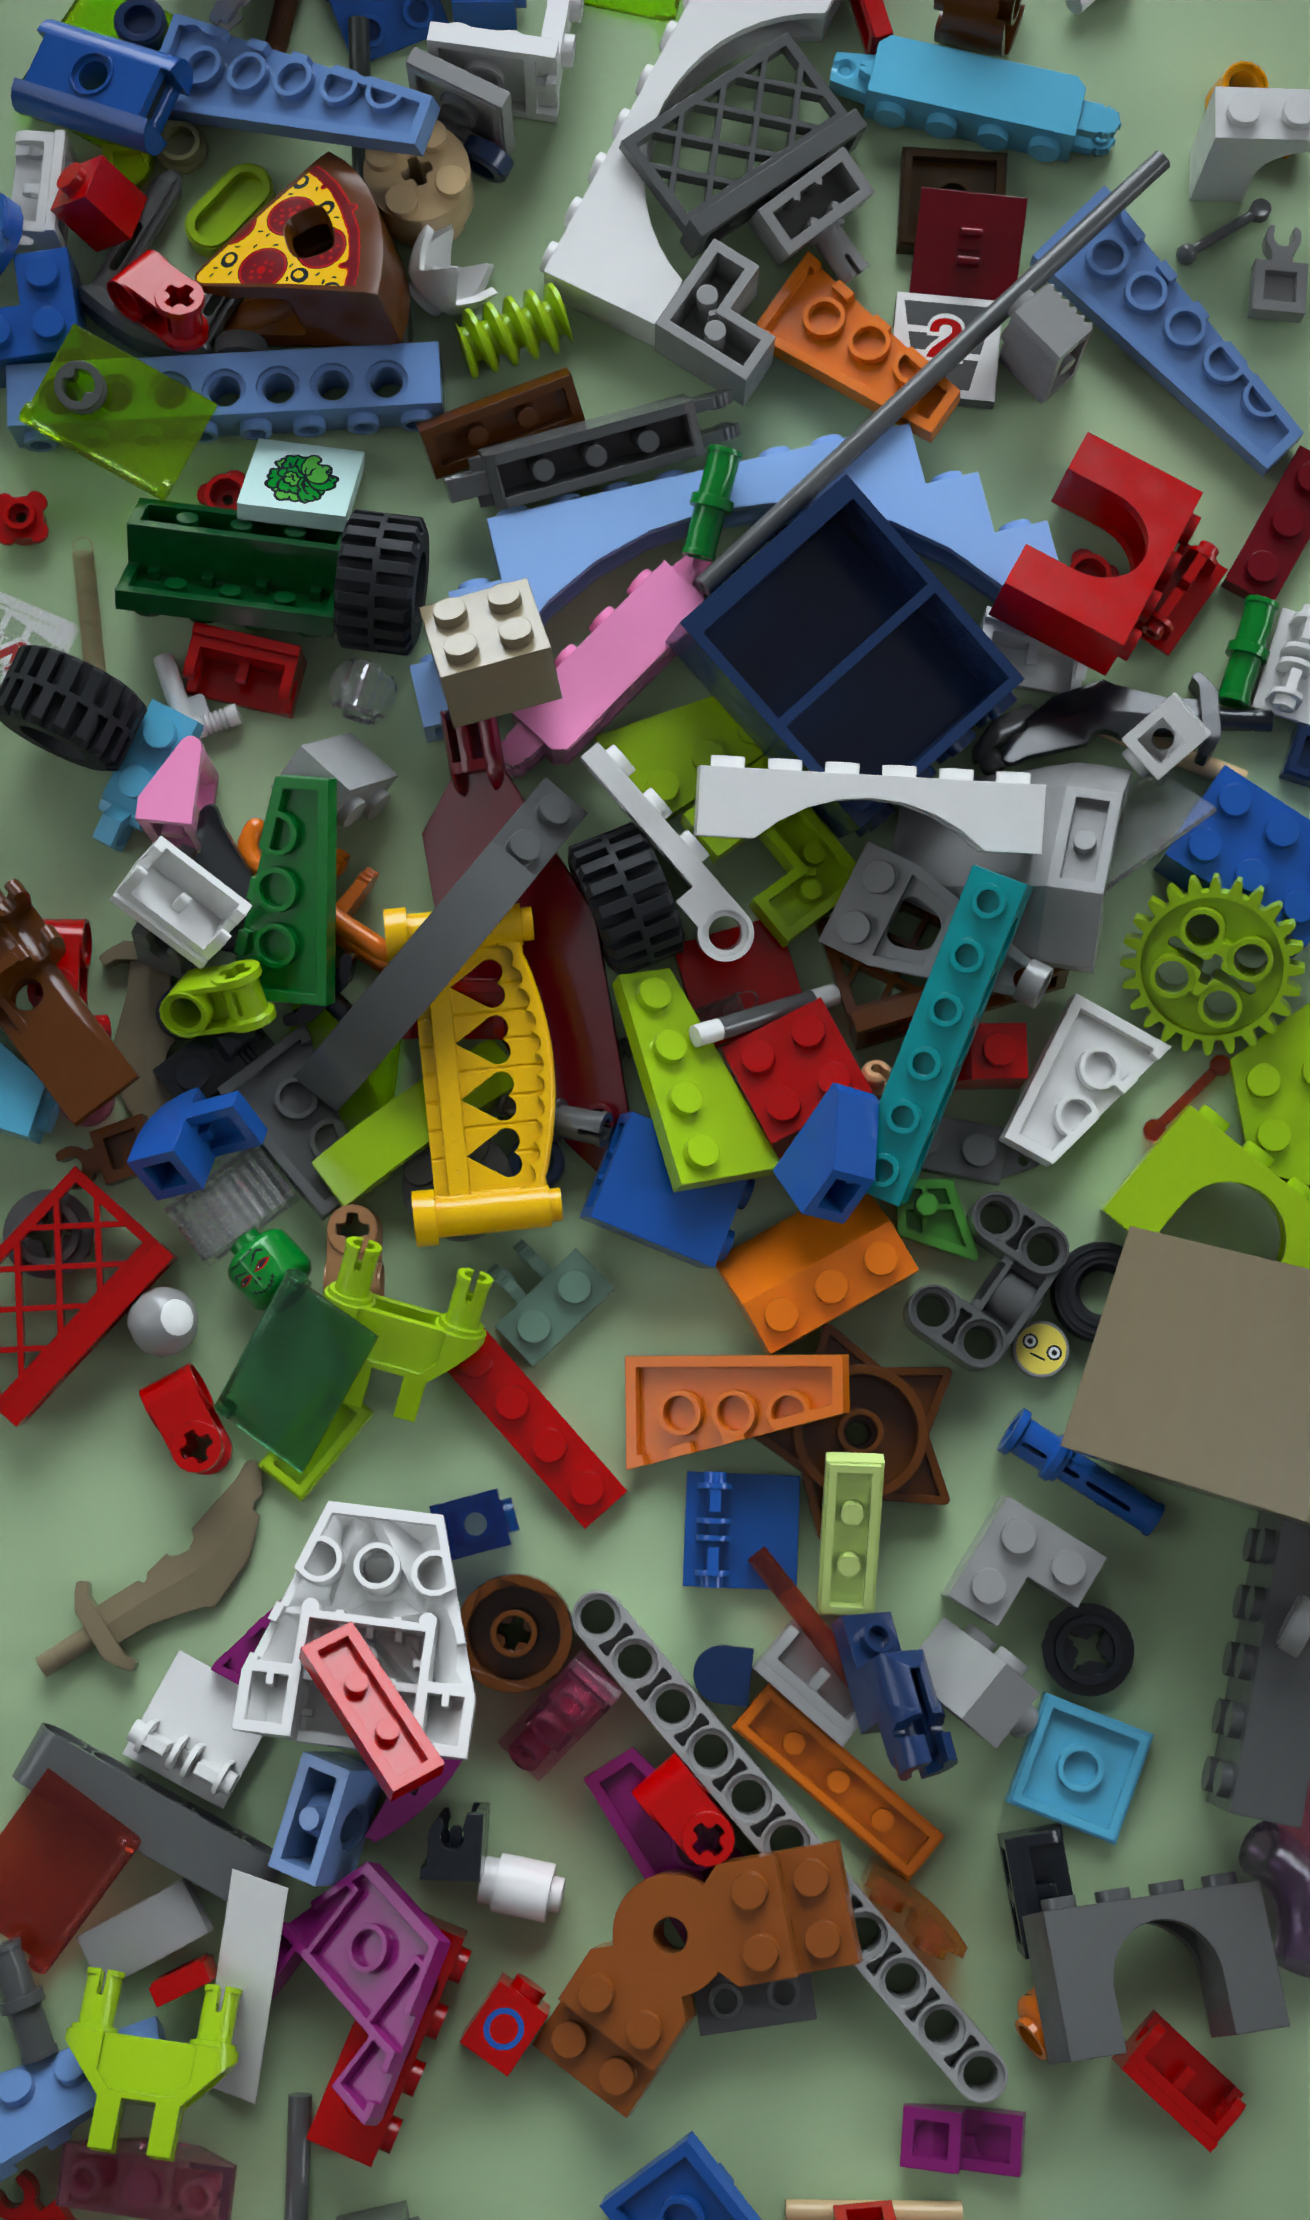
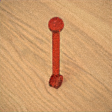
M1221 1054L1212 1057L1209 1064L1210 1068L1158 1119H1150L1145 1123L1142 1130L1144 1138L1150 1142H1156L1166 1130L1165 1127L1185 1106L1194 1100L1217 1076H1224L1231 1070L1230 1059Z

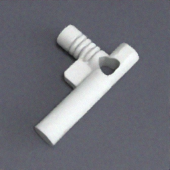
M163 653L153 658L168 707L204 725V730L199 738L203 747L202 738L207 737L208 734L213 735L214 732L218 733L219 730L223 731L224 728L229 729V726L235 727L243 724L236 703L225 706L223 710L220 708L218 711L214 710L211 713L203 694L200 693L187 697L173 653Z

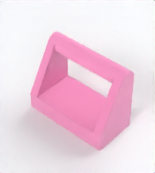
M187 736L183 738L138 796L135 819L152 843L162 836L178 849L181 844H185L195 848L197 851H201V843L196 837L199 812L206 805L215 804L219 775L197 737Z

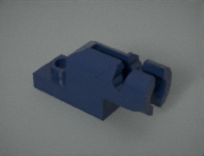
M891 1612L840 1616L831 1625L861 1734L881 1732L890 1764L896 1769L898 1778L902 1781H907L911 1778L912 1772L919 1769L921 1779L945 1772L958 1764L950 1731L944 1732L942 1728L946 1716L936 1696L923 1649L901 1650Z

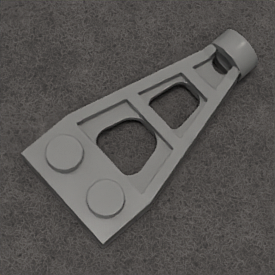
M867 841L818 941L870 967L928 979L959 899L918 864ZM908 898L920 899L940 918L941 930L933 946L926 950L918 951L895 946L889 940L888 932L903 901ZM1011 943L992 993L1011 996L1014 1000L1035 1009L1051 981L1054 968L1034 958L1031 960ZM1026 968L1017 987H1015L1013 983L1014 974L1019 969Z

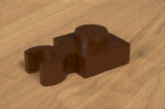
M141 1113L90 1131L89 1134L94 1146L93 1148L86 1150L76 1146H68L55 1154L56 1159L64 1163L78 1158L82 1164V1172L94 1182L97 1175L102 1173L105 1184L109 1186L137 1178L138 1176L126 1162L140 1130L148 1121V1117ZM76 1184L71 1190H82L83 1188Z

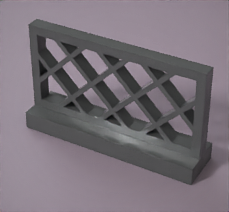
M786 32L623 139L619 149L683 235L680 243L693 259L705 251L714 238L720 241L753 217L759 208L843 146L848 153L855 150L868 124L856 108L849 113L845 110L790 34ZM783 54L795 70L794 84L765 78L767 63ZM759 69L758 76L750 75L751 73ZM733 85L756 89L753 111L724 105L726 90ZM764 91L792 97L789 119L761 113ZM717 96V103L709 102ZM800 99L820 103L830 118L820 125L797 121ZM692 112L714 116L712 139L683 133L684 118ZM722 118L751 124L748 146L719 140ZM676 123L675 131L668 130L669 127ZM759 126L787 132L786 147L780 152L756 148ZM795 134L804 135L795 141ZM651 139L673 144L671 165L666 166L649 162L639 147ZM681 146L710 152L707 174L678 168ZM717 154L747 159L745 175L738 180L715 176ZM754 161L762 163L753 169ZM662 178L668 179V186ZM676 181L705 187L703 203L687 213L674 195ZM713 189L721 190L720 192L712 196Z

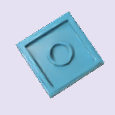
M1043 1691L1037 1707L1039 1714L1038 1722L1035 1728L1027 1735L1004 1801L1116 1845L1154 1734Z

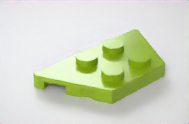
M1309 1002L1279 1023L1273 1034L1267 1032L1257 1039L1255 1046L1249 1045L1227 1063L1243 1146L1250 1140L1275 1160L1269 1168L1272 1172L1288 1181L1294 1176L1310 1188Z

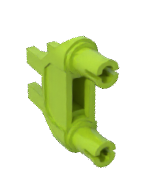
M357 1236L348 1237L345 1242V1251L337 1280L324 1289L322 1296L323 1308L328 1322L349 1360L339 1402L361 1408L373 1368L404 1377L393 1417L415 1423L426 1383L454 1368L483 1345L486 1331L480 1321L489 1290L493 1284V1278L489 1274L480 1271L475 1290L471 1292L469 1291V1286L474 1269L460 1268L456 1274V1283L446 1313L373 1294L370 1291L378 1258L382 1253V1246L369 1239L363 1259L359 1260L364 1238Z
M88 1967L86 1973L88 1976L78 2022H72L71 2027L66 2029L65 2040L97 2094L87 2147L91 2148L92 2151L116 2154L126 2103L155 2107L146 2156L154 2160L174 2162L184 2112L217 2085L238 2064L240 2053L236 2052L237 2046L232 2045V2039L243 1990L226 1986L222 2009L218 2012L222 1989L220 1985L206 1984L196 2039H190L189 2044L119 2034V2029L113 2026L122 1982L125 1980L126 1974L108 1969L104 1990L101 1994L105 1972H103L102 1968Z

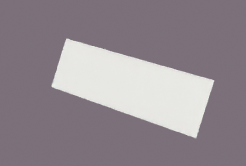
M232 1869L215 1985H220L222 1989L218 2012L222 2009L226 1986L243 1990L232 2039V2045L237 2046L236 2052L240 2054L235 2068L213 2088L256 2104L289 1888Z

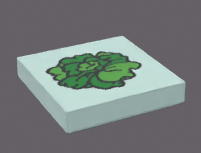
M259 438L237 501V519L343 532L351 516L364 472L365 452Z

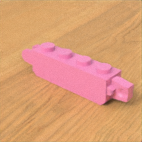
M685 556L673 566H670L664 560L653 572L648 568L643 570L627 589L629 596L616 609H613L611 606L605 608L589 627L591 634L578 647L570 644L555 658L554 663L562 698L512 712L514 728L505 736L504 741L501 740L505 769L510 777L514 778V780L518 777L521 779L522 775H527L526 772L528 770L531 771L544 757L553 765L569 764L677 656L665 641L676 626L707 597L698 587L695 579L713 562L701 561Z

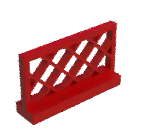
M76 1166L71 1169L0 1245V1265L14 1251V1266H1L0 1273L15 1272L16 1306L0 1307V1313L16 1312L17 1346L0 1347V1353L17 1352L18 1377L3 1393L0 1391V1413L16 1427L24 1425L128 1313L133 1301L143 1291L150 1289L178 1259L172 1251L159 1242ZM76 1184L80 1185L93 1197L94 1222L62 1223L61 1200ZM102 1206L118 1221L102 1222ZM53 1209L54 1224H39ZM126 1227L143 1242L127 1260L104 1261L102 1228ZM94 1229L96 1262L63 1263L62 1230ZM32 1231H54L55 1264L23 1265L22 1241ZM120 1267L104 1284V1268ZM96 1268L97 1292L86 1303L65 1304L63 1270ZM55 1270L56 1304L24 1306L23 1272ZM81 1309L65 1326V1310ZM57 1310L58 1334L48 1345L26 1346L24 1312ZM41 1351L26 1368V1352Z

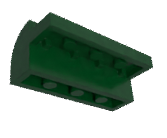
M139 498L127 522L128 564L115 588L116 609L134 611L146 617L167 615L189 618L193 622L203 624L221 622L243 625L245 628L255 631L267 629L291 631L309 638L321 636L334 637L335 577L343 532L237 519V510Z

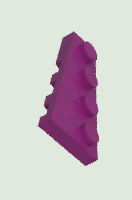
M633 1746L584 1777V1781L645 1879L672 1869L692 1870L701 1874L706 1879L709 1877L715 1866H701L689 1859L671 1836L652 1820L632 1795L631 1791L656 1769ZM700 1823L695 1827L699 1836L694 1845L699 1851L710 1847L714 1852H717L722 1848L719 1842V1836L722 1832L715 1826L707 1828L703 1823ZM734 1845L733 1851L727 1859L744 1857L745 1855ZM669 1917L686 1945L687 1934L685 1925L680 1920Z

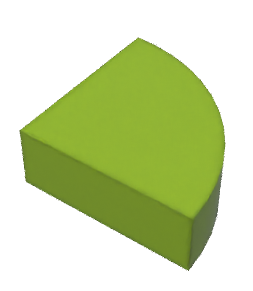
M114 143L102 144V155L138 189L142 188L154 171L157 161L156 155L152 156Z

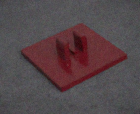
M921 187L909 293L996 300L1018 279L1028 198Z

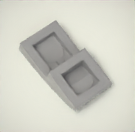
M184 1878L86 1930L76 1938L90 1967L102 1968L103 1972H105L103 1990L108 1969L124 1972L126 1978L214 1930L191 1881Z

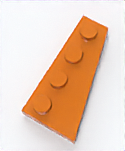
M807 251L755 324L776 337L774 356L874 412L929 362L913 347L907 348L892 334V327L878 314L873 316L856 301L855 293L840 279L835 281L821 268V262L809 251ZM944 377L895 424L903 425L910 423L913 434L932 443L959 404L960 390Z

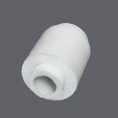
M502 1853L501 1858L487 1856L484 1874L479 1884L477 1902L490 1905L491 1912L545 1923L548 1912L558 1914L560 1912L566 1878L556 1876L557 1864L508 1853Z

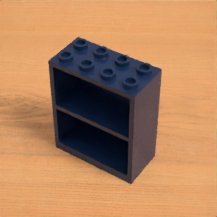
M847 474L688 614L665 641L769 758L803 760L802 771L825 772V762H851L860 764L859 774L882 775V765H904L917 767L916 777L932 778L937 772L930 765L935 760L939 765L942 764L949 757L953 758L977 737L971 728L976 725L980 729L990 720L994 721L1014 704L1018 698L1012 693V690L1025 679ZM870 800L832 801L812 806L813 810L839 839L852 832H855L859 837L868 831L872 832L896 810L889 803Z

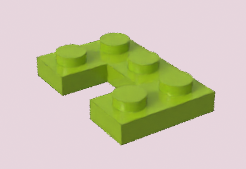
M767 755L763 756L748 768L768 769L769 757ZM695 806L685 812L679 822L693 836ZM810 807L776 822L757 836L785 869L787 874L754 897L749 907L783 948L833 912L856 865L854 859ZM694 836L709 853L710 856L708 858L713 864L748 840Z

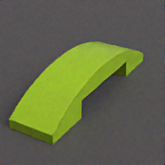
M488 1039L468 1050L494 1064H502L508 1060V1057L494 1039ZM496 1073L462 1101L485 1112L498 1103L505 1093L512 1092L514 1087L513 1079L506 1073ZM423 1079L378 1109L311 1162L312 1167L341 1206L355 1203L389 1179L391 1172L430 1146Z

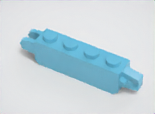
M890 35L879 42L876 55L836 52L829 82L831 91L864 104L863 117L873 119L882 126L889 128L905 126L926 131L929 135L938 139L954 137L977 142L981 147L988 150L1008 149L1022 152L1042 162H1052L1055 160L1067 162L1071 151L1085 155L1094 154L1095 157L1097 155L1102 157L1103 154L1108 155L1111 147L1116 142L1114 135L1117 130H1120L1122 124L1119 117L1120 112H1116L1115 108L1112 109L1110 106L1104 107V104L1084 100L1086 87L1078 76Z

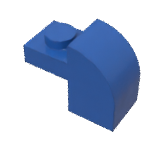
M197 1087L171 1099L148 1119L140 1130L126 1163L158 1201L203 1190L216 1157L263 1145L268 1129L239 1090L207 1099Z

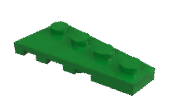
M280 775L275 776L258 846L262 850L256 875L251 876L246 897L250 899L252 907L246 915L244 928L238 930L233 951L237 953L236 961L253 959L260 963L262 974L259 980L267 1001L328 1006L335 1003L337 778Z

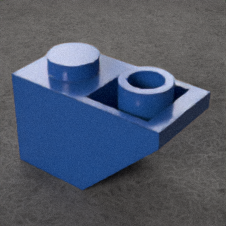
M833 1082L772 1172L802 1214L844 1224L875 1181L880 1104L875 1094Z

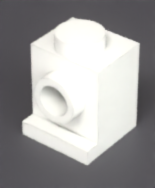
M1174 692L1121 738L1128 746L1122 752V755L1141 777L1144 778L1151 772L1159 780L1207 739L1211 731L1182 698ZM1166 728L1172 732L1174 736L1172 746L1161 749L1154 744L1153 734L1157 729Z

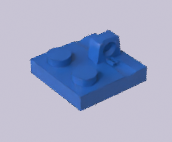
M693 2131L689 2132L672 2147L661 2153L605 2195L599 2205L610 2220H762L734 2185L732 2176L721 2163L718 2164Z

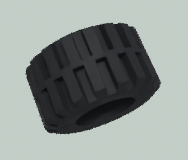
M355 509L345 525L340 543L334 589V626L341 648L408 656L412 652L421 631L422 617L419 607L425 606L429 573V534L422 517Z
M22 645V647H19L0 686V721L7 728L32 744L60 758L98 771L119 770L147 712L146 705L137 694L115 677L77 657L45 646Z
M633 822L569 846L568 866L570 873L585 896L600 934L603 956L609 967L616 974L622 975L635 972L684 951V931L670 888L647 837Z

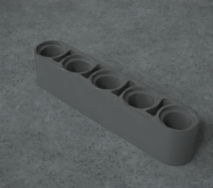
M42 1722L12 1775L17 1782L226 1902L228 1901L232 1869L275 1884L282 1873L268 1866L273 1850L270 1846L54 1725Z

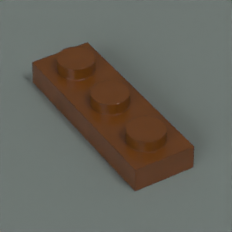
M564 367L416 423L431 470L437 480L469 468L468 458L477 456L478 449L581 422L585 418L572 375Z

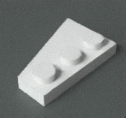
M1075 993L1069 997L998 1141L1045 1167L1054 1164L1172 1046Z

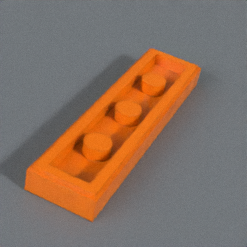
M769 1682L766 1683L732 1724L731 1727L908 1882L944 1839L945 1835L844 1747H841Z

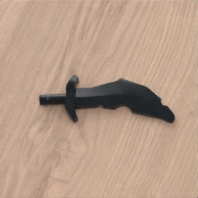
M1196 672L1192 675L1188 688L1193 694L1194 699L1182 698V700L1211 731L1210 736L1198 745V752L1194 763L1204 766L1210 760L1220 740L1221 731H1272L1274 721L1272 710L1219 709L1218 691L1201 672ZM1105 679L1055 695L1025 720V731L1012 735L1001 752V760L1008 767L1028 759L1083 748L1087 746L1088 740L1097 734L1109 735L1117 738L1118 741H1123L1121 738L1168 697L1115 685ZM1166 728L1157 729L1153 734L1154 737H1174L1172 732Z
M208 804L199 812L196 837L201 843V852L194 856L195 862L250 903V899L246 897L251 876L255 875L225 827L219 808L215 804ZM246 916L229 933L231 938L221 948V951L234 953L238 930L244 928ZM346 951L340 958L339 967L335 970V1003L328 1006L302 1004L299 1009L290 1010L283 1016L285 1026H298L312 1022L324 1009L338 1022L341 1021L353 1006L341 992L353 980L357 962L356 952Z

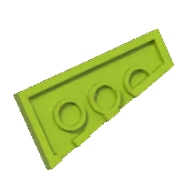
M714 696L595 736V743L599 742L605 750L614 744L636 770L629 778L642 793L651 787L673 812L665 819L667 822L695 804L697 767L700 765L710 766L711 755L745 757V768H748L765 756Z

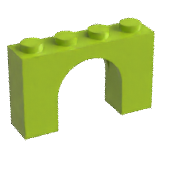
M1205 1104L1199 1111L1191 1105L1185 1106L1100 1208L1127 1231L1132 1226L1159 1233L1188 1197L1199 1189L1221 1182L1238 1183L1247 1186L1263 1197L1275 1214L1280 1235L1275 1261L1310 1269V1188L1294 1176L1287 1183L1269 1169L1275 1162L1271 1156L1250 1140L1243 1147L1225 1133L1231 1125Z

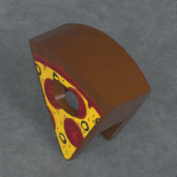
M329 151L318 158L253 216L195 274V281L203 288L204 293L226 298H245L227 322L224 331L232 329L250 330L261 335L268 342L269 346L308 347L398 344L403 339L408 323L410 294L405 267L371 192L357 171L345 160Z

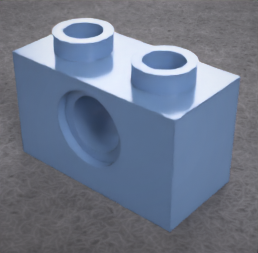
M303 1751L268 1863L269 1867L315 1887L334 1885L357 1869L366 1839L365 1835L368 1832L381 1790V1786L365 1761L340 1751Z

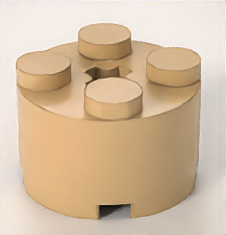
M436 120L423 157L372 149L365 150L364 182L371 192L392 240L410 246V249H413L420 232L427 224L434 231L452 224L454 230L453 241L459 237L474 206L471 167L463 144L452 132L446 129L441 121Z

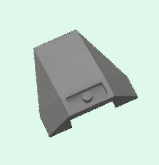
M1074 762L1015 771L1031 773L1030 784L1046 785L1042 854L1037 855L975 852L955 832L929 816L902 806L900 807L891 852L918 864L958 899L961 896L973 864L1034 886L1012 944L1031 960L1034 958L1050 967L1094 973L1103 927L1105 892L1119 823H1123L1132 769ZM996 774L975 777L973 781L996 782ZM918 898L904 900L939 917Z

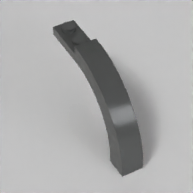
M545 777L293 1077L334 1111L338 1112L457 974L588 813Z

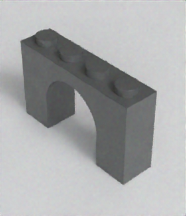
M1234 1871L1202 1876L1203 1888L1185 1890L1183 1879L1148 1884L1150 1896L1131 1898L1129 1887L1094 1892L1096 1904L1077 1906L1075 1895L1040 1900L1042 1912L1022 1916L1048 2063H1068L1127 2053L1114 1987V1965L1119 1949L1131 1932L1143 1924L1157 1926L1168 1931L1181 1941L1192 1956L1200 1979L1211 2038L1289 2027L1290 2022L1260 1880L1238 1883L1236 1872Z

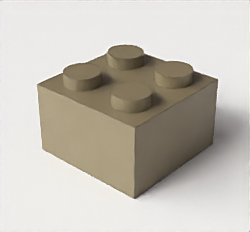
M527 578L510 583H500L492 588L456 598H445L437 603L419 607L432 658L454 728L562 698L551 646Z

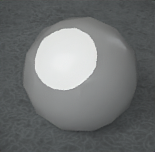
M160 1286L143 1291L133 1301L127 1313V1325L133 1340L144 1353L161 1358L178 1354L192 1343L198 1329V1314L194 1302L182 1290Z

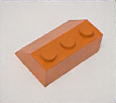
M867 1193L844 1224L805 1215L799 1211L731 1249L723 1262L717 1260L715 1265L765 1355H774L824 1327V1325L833 1322L909 1279L919 1271L891 1220L873 1197Z

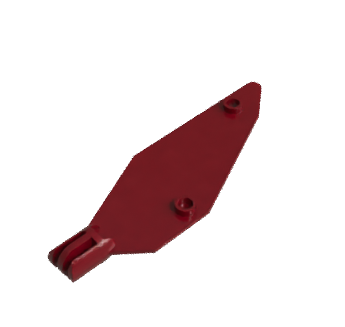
M449 710L440 712L451 780L422 833L435 908L525 801L505 769L497 717L454 728ZM556 852L516 902L520 904V907L531 906L534 940L523 941V954L527 959L536 982L549 1027L554 1058L556 1097L565 1099L569 1106L595 1111L603 1109L612 1113L613 1122L608 1125L613 1126L614 1130L619 1115L630 1112L600 934L585 896ZM487 960L463 978H501L502 968L497 962ZM503 1041V1043L505 1044L506 1048H507L508 1051L510 1052V1047H509V1045H508L505 1041ZM564 1139L596 1172L598 1171L607 1146L601 1148L593 1144Z

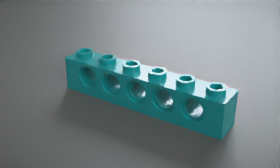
M972 865L880 1099L875 1181L866 1192L867 1194L898 1207L910 1200L1034 886L982 866Z

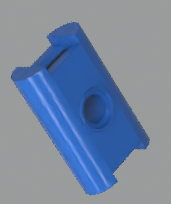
M46 19L42 22L37 31L43 40L24 80L14 77L12 83L11 101L15 111L24 116L153 156L161 153L167 145L161 133L179 94L189 96L192 90L193 70L190 62L177 56L54 19Z

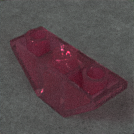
M580 1650L497 1743L509 1753L512 1761L518 1767L528 1771L539 1782L614 1705L621 1695L623 1688Z
M146 2137L119 2138L116 2154L92 2151L91 2148L87 2147L88 2140H74L63 2143L56 2206L148 2220H231L237 2165L200 2145L178 2142L174 2162L150 2159L149 2156H146L149 2138Z

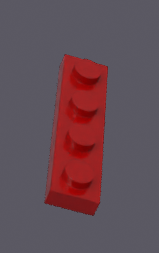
M485 1329L486 1337L483 1345L469 1358L447 1372L586 1529L620 1499L627 1490Z

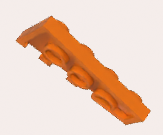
M849 1354L625 1356L626 1470L850 1413Z

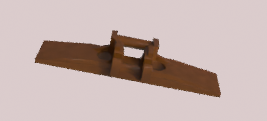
M12 879L4 886L8 892L7 897L0 889V1026L70 1121L78 1127L90 1115L140 1079V1077L58 968V962L67 952L63 938L54 926L47 925L32 905L30 894L23 884L17 879ZM36 983L41 985L43 989L41 1002L31 1010L18 1009L16 1005L18 992L28 984Z

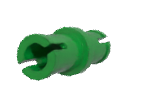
M710 444L698 492H692L690 505L694 506L686 541L681 551V554L706 562L715 561V553L725 516L732 515L734 502L730 501L739 462L743 456V453L722 445Z
M1248 595L1245 598V606L1235 639L1228 641L1225 654L1229 659L1218 692L1219 704L1233 709H1247L1250 707V699L1260 666L1266 665L1268 662L1270 651L1266 646L1280 604L1265 596Z

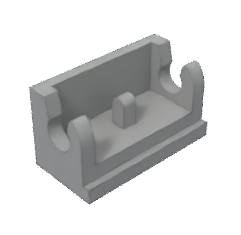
M792 1618L752 1667L843 1747L859 1727L842 1662Z

